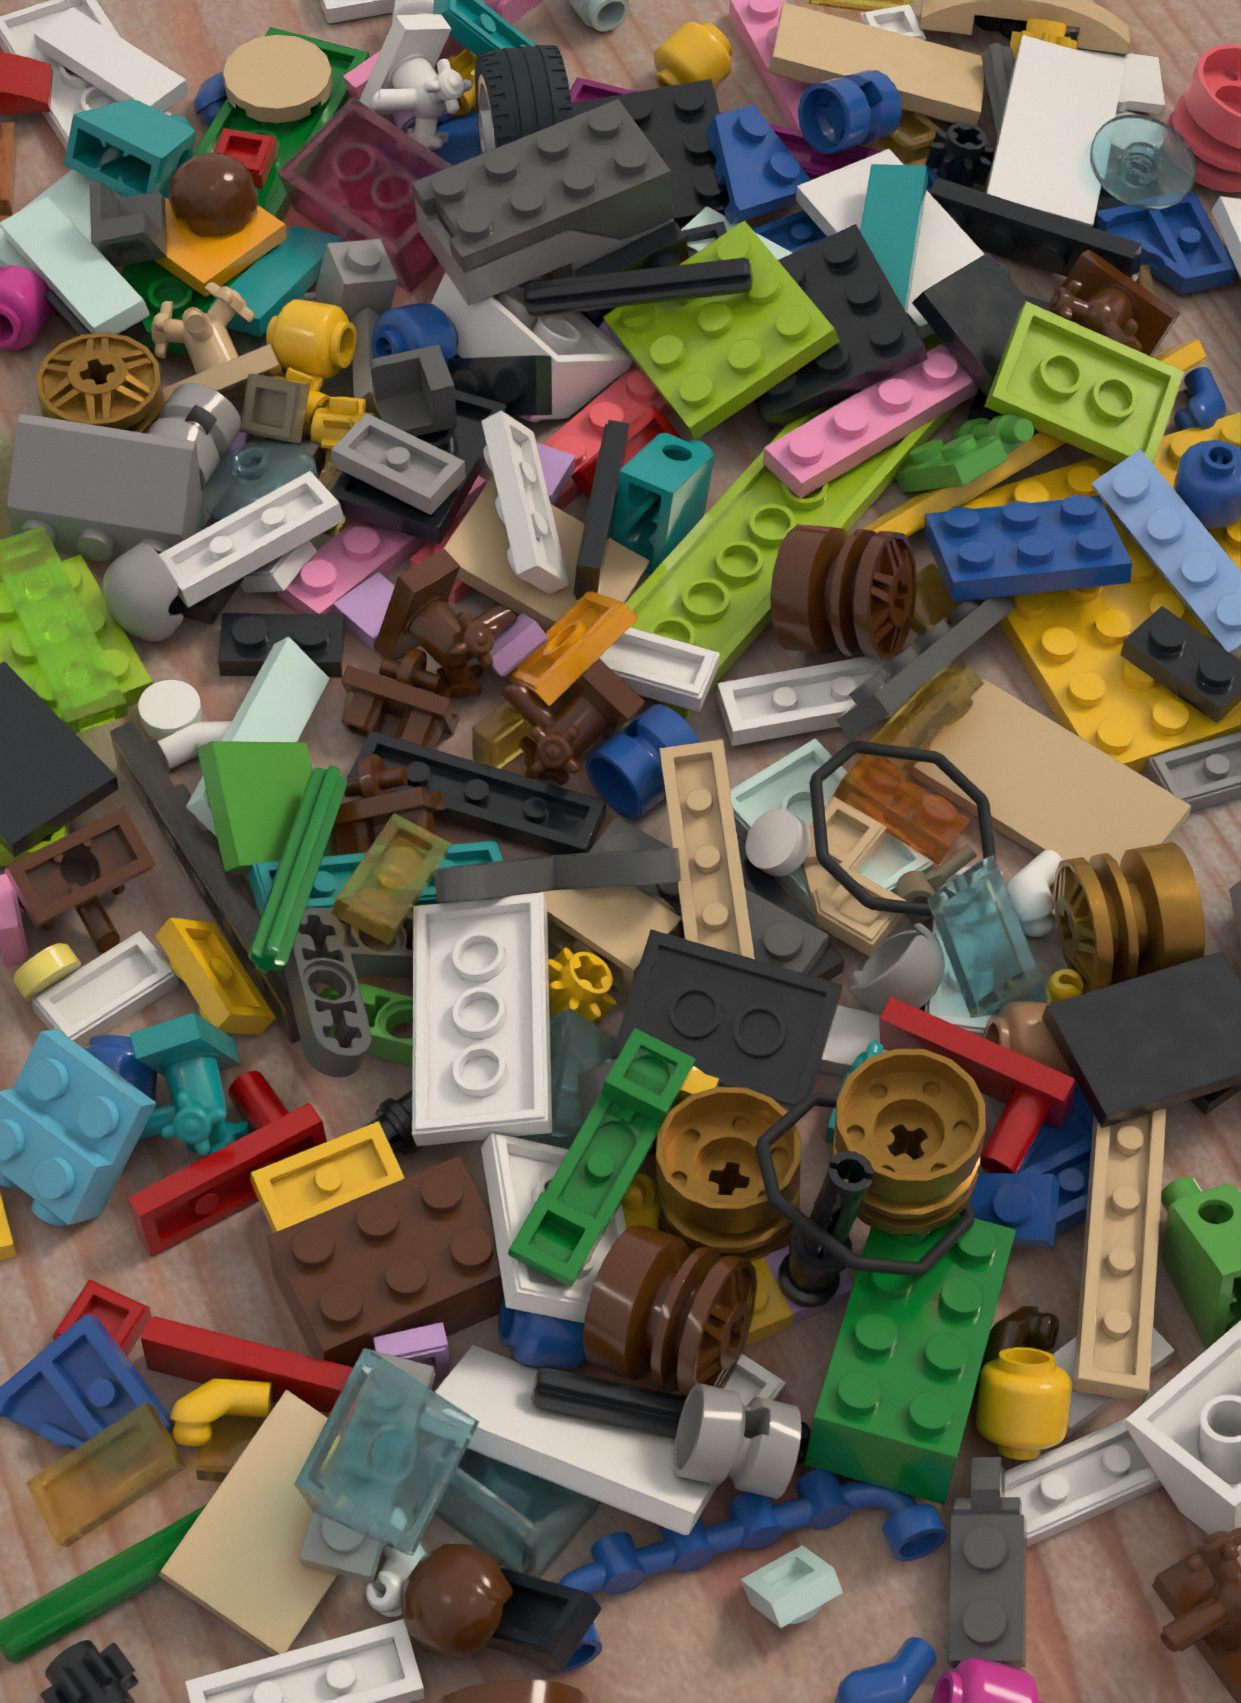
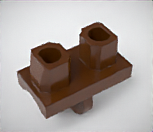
M411 648L407 652L402 663L385 657L380 665V675L347 665L341 679V683L348 694L341 722L347 731L365 738L368 737L370 731H379L384 716L388 713L403 718L395 738L434 749L442 732L454 735L460 718L451 712V699L434 694L439 692L443 677L426 671L427 653L415 648Z
M377 754L361 757L358 766L359 776L346 779L347 788L344 795L346 798L363 795L364 799L341 804L331 832L336 855L378 852L374 826L387 823L391 825L395 850L435 846L433 813L445 811L442 792L428 793L425 787L420 786L391 793V788L408 784L405 768L398 767L387 770L381 757Z

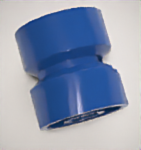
M866 70L846 75L843 78H834L815 83L806 88L800 98L798 108L799 126L804 139L813 149L822 154H834L853 149L858 145H867L885 140L896 131L902 114L901 98L895 84L887 75L878 70Z
M662 704L652 705L624 728V734H614L586 757V770L596 792L603 800H606V804L612 810L628 820H637L666 797L660 748L700 743L688 723L673 709Z

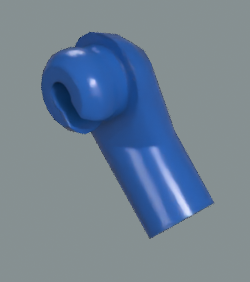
M223 71L208 78L201 84L193 102L196 114L202 115L203 121L208 127H210L227 99Z

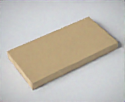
M783 2L769 73L813 85L818 82L843 78L846 75L866 70H878L887 75L895 84L901 98L902 110L954 124L968 123L977 125L981 114L985 78L980 55Z
M986 679L979 683L925 748V750L937 751L943 754L986 795L990 803L992 827L1037 856L1044 850H1053L1063 860L1084 857L1089 862L1093 855L1109 853L1120 867V861L1125 850L1169 843L1190 816L1191 805ZM915 761L911 765L912 777L978 818L977 804L934 763Z

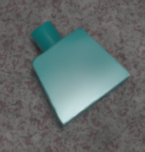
M130 99L74 114L64 165L97 182L102 181L107 187L127 197L159 192L165 198L168 194L167 186L173 172L192 157L196 132L183 116L178 114L169 116L138 100Z
M660 433L626 463L619 472L611 539L650 561L644 573L651 575L705 514L715 456L711 448L702 441L691 440L687 442L668 433Z

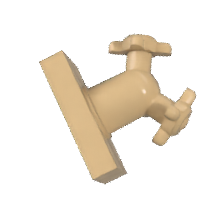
M214 282L206 285L204 289L217 299L207 313H203L198 308L191 307L185 310L182 320L172 319L173 302L164 301L161 304L160 313L155 315L151 332L152 341L155 343V355L158 358L165 359L169 342L183 343L186 346L196 373L194 376L163 388L162 391L166 401L181 384L196 383L205 385L231 401L245 395L248 373L270 377L279 374L285 377V373L270 344L238 356L226 326L235 314L250 323L254 318V313L246 306V301L241 295L227 286L220 287Z

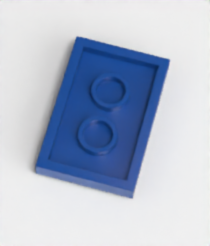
M1074 495L1063 500L1034 503L1016 501L1005 506L976 509L957 507L947 512L925 514L924 534L952 602L1130 583L1132 562L1100 496Z

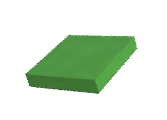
M211 741L197 748L224 871L250 872L252 863L280 861L310 774L313 771L307 742ZM329 841L323 857L333 856Z

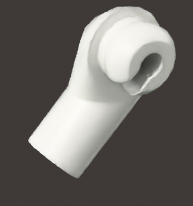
M232 721L196 722L155 742V750L161 763L167 770H171L199 756L197 748L211 741H222Z

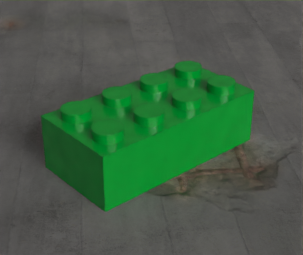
M958 1214L946 1226L921 1235L889 1234L871 1226L862 1257L919 1262L961 1216ZM975 1218L973 1226L927 1274L921 1276L857 1271L814 1415L804 1465L945 1505L1016 1229Z

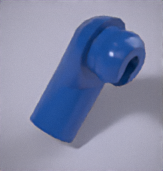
M1199 367L1191 370L1184 378L1185 386L1191 396V400L1188 401L1189 406L1180 409L1174 416V421L1180 431L1194 427H1201L1202 430L1208 429L1215 425L1217 419L1225 417L1226 414L1225 401L1210 369Z
M908 1638L890 1662L854 1670L847 1675L839 1684L835 1703H909L936 1663L937 1658L934 1649L921 1638Z

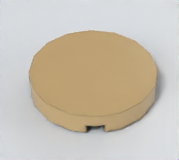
M271 35L258 37L238 46L226 60L223 80L228 102L235 109L237 104L246 110V116L257 121L284 123L300 120L310 115L311 107L317 105L320 101L322 106L329 99L332 87V72L327 55L315 44L295 36Z

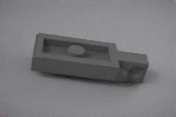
M971 1457V1497H955L954 1514H951L948 1661L951 1667H956L965 1659L977 1657L1017 1668H1026L1027 1522L1024 1515H1022V1500L1020 1497H1005V1467H1001V1457Z

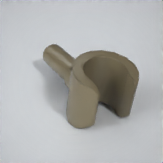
M966 844L939 867L932 869L927 874L921 871L904 873L898 879L896 893L906 901L915 897L911 902L937 905L935 891L978 855L969 844ZM910 914L911 920L915 922H922L930 918L928 916Z

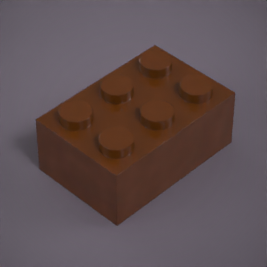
M460 1156L267 1236L273 1276L314 1358L358 1369L364 1348L374 1351L373 1337L443 1322L446 1337L494 1317L500 1312L504 1291L492 1217Z

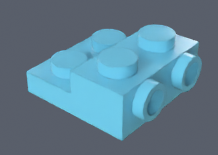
M58 1029L41 1031L13 1089L0 1091V1186L8 1188L18 1186L34 1198L31 1204L32 1212L41 1220L52 1225L65 1226L100 1217L157 1103Z

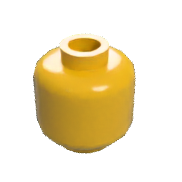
M697 22L684 23L654 52V64L658 71L655 75V81L658 87L662 88L711 79L715 89L731 73L732 61L730 55L733 54L732 46L726 36L709 22H704L702 25Z
M294 299L283 306L278 316H274L270 320L267 327L266 342L267 345L270 344L284 372H287L288 368H292L323 379H331L342 368L348 367L353 360L356 351L357 333L355 326L349 322L348 316L341 307Z
M1021 1347L1001 1350L998 1359L988 1362L979 1373L975 1424L979 1433L987 1440L997 1444L998 1452L1005 1457L1017 1460L1039 1458L1041 1449L1051 1448L1060 1444L1067 1435L1072 1381L1067 1372L1056 1365V1358L1048 1352Z

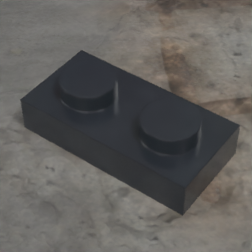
M673 222L575 270V276L680 265L689 258L686 236L677 223ZM615 308L588 310L585 313L592 322L610 313Z
M530 355L448 359L449 372L455 390L507 404L509 416L552 415L551 356Z
M1163 606L1124 639L1120 654L1122 657L1215 723L1220 722L1241 702V661Z
M222 613L218 658L220 676H257L273 645L289 636L328 677L342 678L345 638L344 615Z

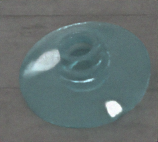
M1137 114L1115 117L1101 126L1091 143L1090 162L1097 180L1113 197L1132 207L1145 210L1169 208L1183 200L1194 184L1196 162L1191 148L1176 130L1158 119Z
M263 439L249 442L230 450L219 459L217 469L204 490H202V500L208 513L220 521L309 471L318 479L317 467L309 451L297 443L278 439Z

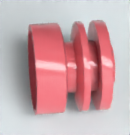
M1235 44L1214 46L1202 54L1188 80L1184 95L1179 97L1161 135L1164 151L1178 170L1192 181L1212 190L1230 193L1241 192V45Z

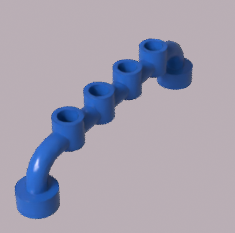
M816 1469L805 1474L797 1481L795 1489L799 1498L773 1506L770 1497L744 1492L736 1496L728 1504L727 1509L731 1519L705 1527L701 1516H699L689 1535H682L660 1526L659 1531L663 1541L636 1549L629 1533L618 1532L609 1534L596 1541L591 1547L590 1552L594 1560L593 1563L581 1566L564 1575L557 1584L590 1594L604 1590L609 1594H621L638 1587L648 1576L673 1568L678 1572L694 1571L707 1565L717 1554L742 1546L749 1551L760 1550L777 1542L783 1533L809 1525L815 1529L829 1528L845 1520L851 1512L867 1507L880 1508L891 1516L884 1523L882 1532L893 1557L899 1561L919 1559L934 1552L945 1542L947 1532L936 1508L931 1504H916L911 1495L860 1480L840 1484L835 1473ZM594 1622L564 1669L559 1670L546 1665L548 1670L553 1672L571 1671L590 1663L601 1653L602 1643Z

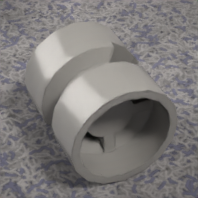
M187 383L181 384L173 391L161 409L158 420L150 426L146 434L196 441L202 490H204L218 467L219 459L226 455L239 434L242 423L238 411L222 394L205 385Z
M696 1383L688 1394L678 1423L674 1446V1470L676 1476L720 1485L729 1476L732 1478L736 1490L779 1499L791 1480L799 1452L802 1426L801 1413L798 1406L760 1397H754L746 1406L743 1405L739 1392Z

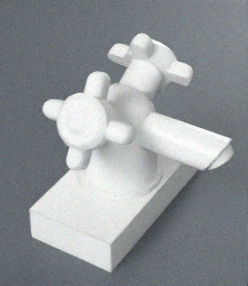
M441 14L395 16L359 100L369 116L393 115L395 111H411L416 116L415 129L408 128L407 133L402 134V142L405 145H411L416 149L424 151L439 149L443 143L448 141L449 133L436 132L437 118L446 109L450 114L458 112V99L464 92L472 88V82L468 79L463 80L458 72L451 69L447 59H441L437 62L451 31L450 26ZM436 62H437V69H438V73H439V74H437V73L435 72V70H434V67H435V65H436Z

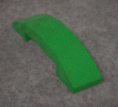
M634 1028L605 1079L599 1098L545 1193L541 1192L510 1246L509 1256L569 1287L573 1286L602 1239L657 1139L660 1127L669 1111L672 1110L695 1064V1058Z

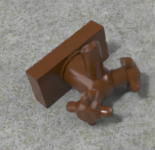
M1090 249L1080 255L1062 286L1055 290L1049 303V312L1069 321H1074L1078 325L1150 357H1153L1180 315L1178 311Z
M443 549L398 576L374 646L384 657L396 660L406 654L411 648H416L420 645L442 666L436 670L437 674L443 677L439 692L435 694L446 698L449 696L452 698H465L470 695L478 697L482 693L481 684L476 682V679L483 675V669L490 668L494 662L489 653L494 645V636L513 624L517 617L512 609L506 606L492 607L472 619L468 612H460L457 615L448 605V599L460 565ZM472 658H476L479 664L469 667L468 662Z
M600 658L562 696L567 702L556 714L527 686L506 685L503 688V693L500 694L503 699L533 726L530 734L538 742L536 744L527 736L523 737L519 742L520 749L526 754L525 765L527 770L524 776L541 780L552 778L559 785H563L569 780V775L562 767L571 774H577L581 769V765L577 760L602 736L606 739L611 736L645 703Z
M123 807L7 865L4 871L18 895L20 907L30 917L35 928L41 926L45 930H50L56 926L54 919L76 909L99 952L105 953L119 944L120 936L103 907L99 896L109 891L114 895L122 893L125 890L124 883L152 870L156 864L128 812Z
M1241 1527L1235 1528L1231 1532L1217 1531L1203 1537L1196 1543L1194 1553L1156 1575L1152 1584L1153 1589L1175 1617V1620L1162 1627L1163 1632L1160 1634L1163 1644L1173 1652H1182L1194 1644L1237 1703H1241V1565L1237 1559L1240 1555L1237 1549L1241 1545Z

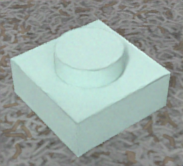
M803 1545L740 1579L750 1605L779 1628L811 1619L821 1610L823 1604L843 1594L835 1569Z

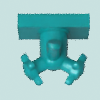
M196 1013L184 1015L130 1033L136 1060L165 1076L172 1100L171 1103L154 1108L138 1141L160 1134L166 1139L177 1136L186 1143L185 1145L190 1152L210 1155L251 1133L248 1122L241 1121L232 1124L230 1121L225 1120L227 1104L220 1071L241 1065L235 1039Z

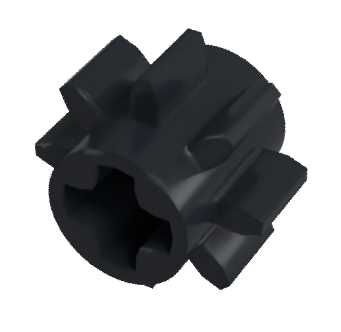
M957 123L952 125L947 133L941 130L936 131L925 166L936 169L938 178L969 188H973L975 182L984 186L991 169L995 148L986 147L987 135L979 127L968 123Z
M84 1640L64 1650L50 1663L46 1669L45 1677L52 1686L43 1691L40 1696L45 1703H135L128 1690L136 1686L139 1681L133 1674L135 1669L116 1643L113 1642L100 1653L91 1640Z

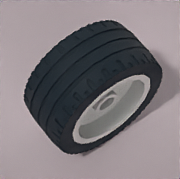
M556 45L510 47L477 54L475 90L481 154L574 117L566 69L560 50Z

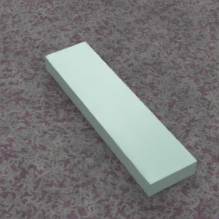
M48 196L0 222L6 239L91 334L103 332L119 334L150 315L144 299Z
M289 636L273 645L222 741L297 742L330 678ZM202 776L186 808L217 837L204 777Z

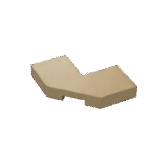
M833 796L825 806L829 855L872 897L906 901L858 873L885 840L887 826ZM812 822L808 826L811 833V845L807 857L801 864L816 926L871 957L904 914L870 910L864 907L824 869L816 857Z

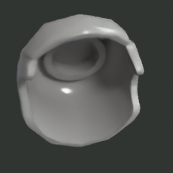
M141 542L118 557L108 567L103 578V591L109 613L115 622L133 636L147 642H160L170 637L184 618L181 613L170 615L168 612L169 605L179 593V588L167 565L154 548Z
M921 923L913 925L915 930H906L886 938L877 947L871 957H867L861 971L855 970L850 974L853 985L848 988L849 992L873 1013L882 1014L891 997L920 1009L936 994L944 976V954L938 939Z

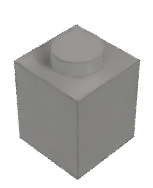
M381 239L326 244L315 290L319 303L341 307L348 316L349 322H351L353 316L366 307L380 316L390 310L398 278Z

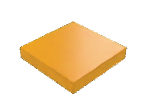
M166 198L167 257L154 259V261L201 295L207 297L210 293L204 288L208 283L214 282L221 287L287 238L285 223L258 205L256 215L244 227L224 235L201 236L192 231L187 220L182 215L179 219L175 217L169 199Z
M587 591L546 632L548 636L547 642L505 677L512 685L527 686L541 701L550 706L639 618L624 602L593 591Z

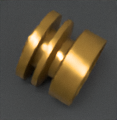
M107 332L77 336L59 344L43 359L36 374L37 393L42 417L147 433L150 426L158 420L159 413L164 406L159 363L146 346L129 336Z
M1169 842L1125 850L1120 861V867L1109 853L1093 855L1089 862L1084 857L1060 861L1055 872L1054 904L1058 936L1067 968L1077 971L1082 976L1086 985L1084 987L1086 993L1107 987L1109 984L1114 985L1136 978L1137 969L1143 976L1204 957L1206 944L1205 922L1200 892L1193 869L1184 851L1176 843Z
M893 1049L868 1058L850 1073L836 1102L832 1157L843 1151L857 1152L865 1156L871 1162L874 1169V1176L870 1178L873 1181L869 1189L866 1190L857 1218L864 1224L889 1234L921 1235L946 1226L967 1207L977 1184L980 1154L983 1149L986 1131L985 1101L974 1079L952 1059L925 1049Z
M715 1087L687 1097L669 1111L657 1133L656 1148L660 1224L665 1233L684 1240L689 1248V1256L697 1248L708 1246L717 1249L722 1257L735 1255L752 1262L789 1245L790 1237L796 1226L776 1211L769 1203L755 1149L758 1138L787 1113L773 1098L748 1088ZM794 1124L770 1146V1151L781 1196L800 1210L801 1136Z

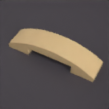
M1089 0L922 1L919 29L972 35L975 15L1027 21V19H1044L1076 27V48L1129 54V26L1105 8Z

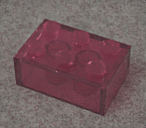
M352 97L277 172L294 210L325 233L343 237V242L381 239L398 278L397 285L410 294L440 264L419 232L412 182L452 167V165L365 104Z

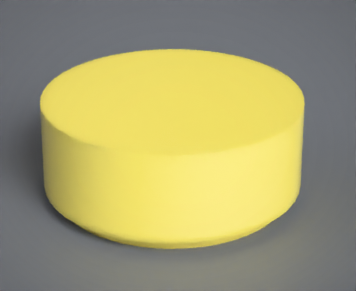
M57 943L42 950L25 962L14 974L13 983L27 1002H31L33 997L78 970L81 962L68 944Z

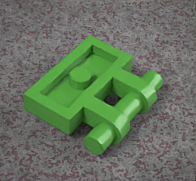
M1013 414L996 416L991 421L985 418L968 420L961 427L953 431L951 442L944 445L941 438L934 439L910 451L909 454L912 461L896 471L898 485L902 493L965 486L1009 460L1007 454L1019 448L1023 442H1027L1033 437V424L1030 420Z

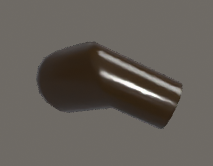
M1022 1306L996 1322L990 1330L980 1371L988 1362L998 1359L1000 1351L1007 1348H1030L1034 1346L1044 1351L1053 1348L1059 1333V1320L1057 1316L1052 1313L1038 1312V1306Z

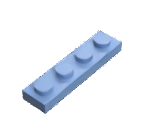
M1139 449L1091 483L1095 494L1100 496L1106 508L1213 641L1238 659L1241 657V571L1144 452Z

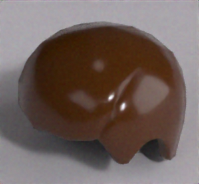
M219 152L191 157L173 172L167 186L168 199L175 217L179 219L182 215L187 220L192 231L201 236L224 235L242 228L257 213L258 198L248 169L239 160Z
M443 1544L422 1556L404 1582L402 1614L410 1635L423 1650L434 1655L459 1660L485 1648L500 1626L503 1614L502 1606L513 1594V1588L499 1567L503 1563V1559L471 1544Z

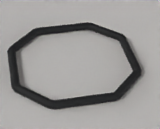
M854 741L848 743L812 774L809 785L816 857L820 865L864 907L876 911L955 919L961 917L996 884L998 868L990 803L986 795L943 754L931 750ZM859 753L934 763L977 804L985 877L953 907L872 897L829 855L822 782L854 754Z
M821 1092L807 1094L758 1138L755 1149L767 1199L771 1206L847 1267L856 1271L907 1276L927 1274L974 1224L975 1215L969 1200L967 1207L960 1213L961 1218L919 1262L857 1256L781 1196L770 1151V1146L814 1106L836 1108L839 1094Z

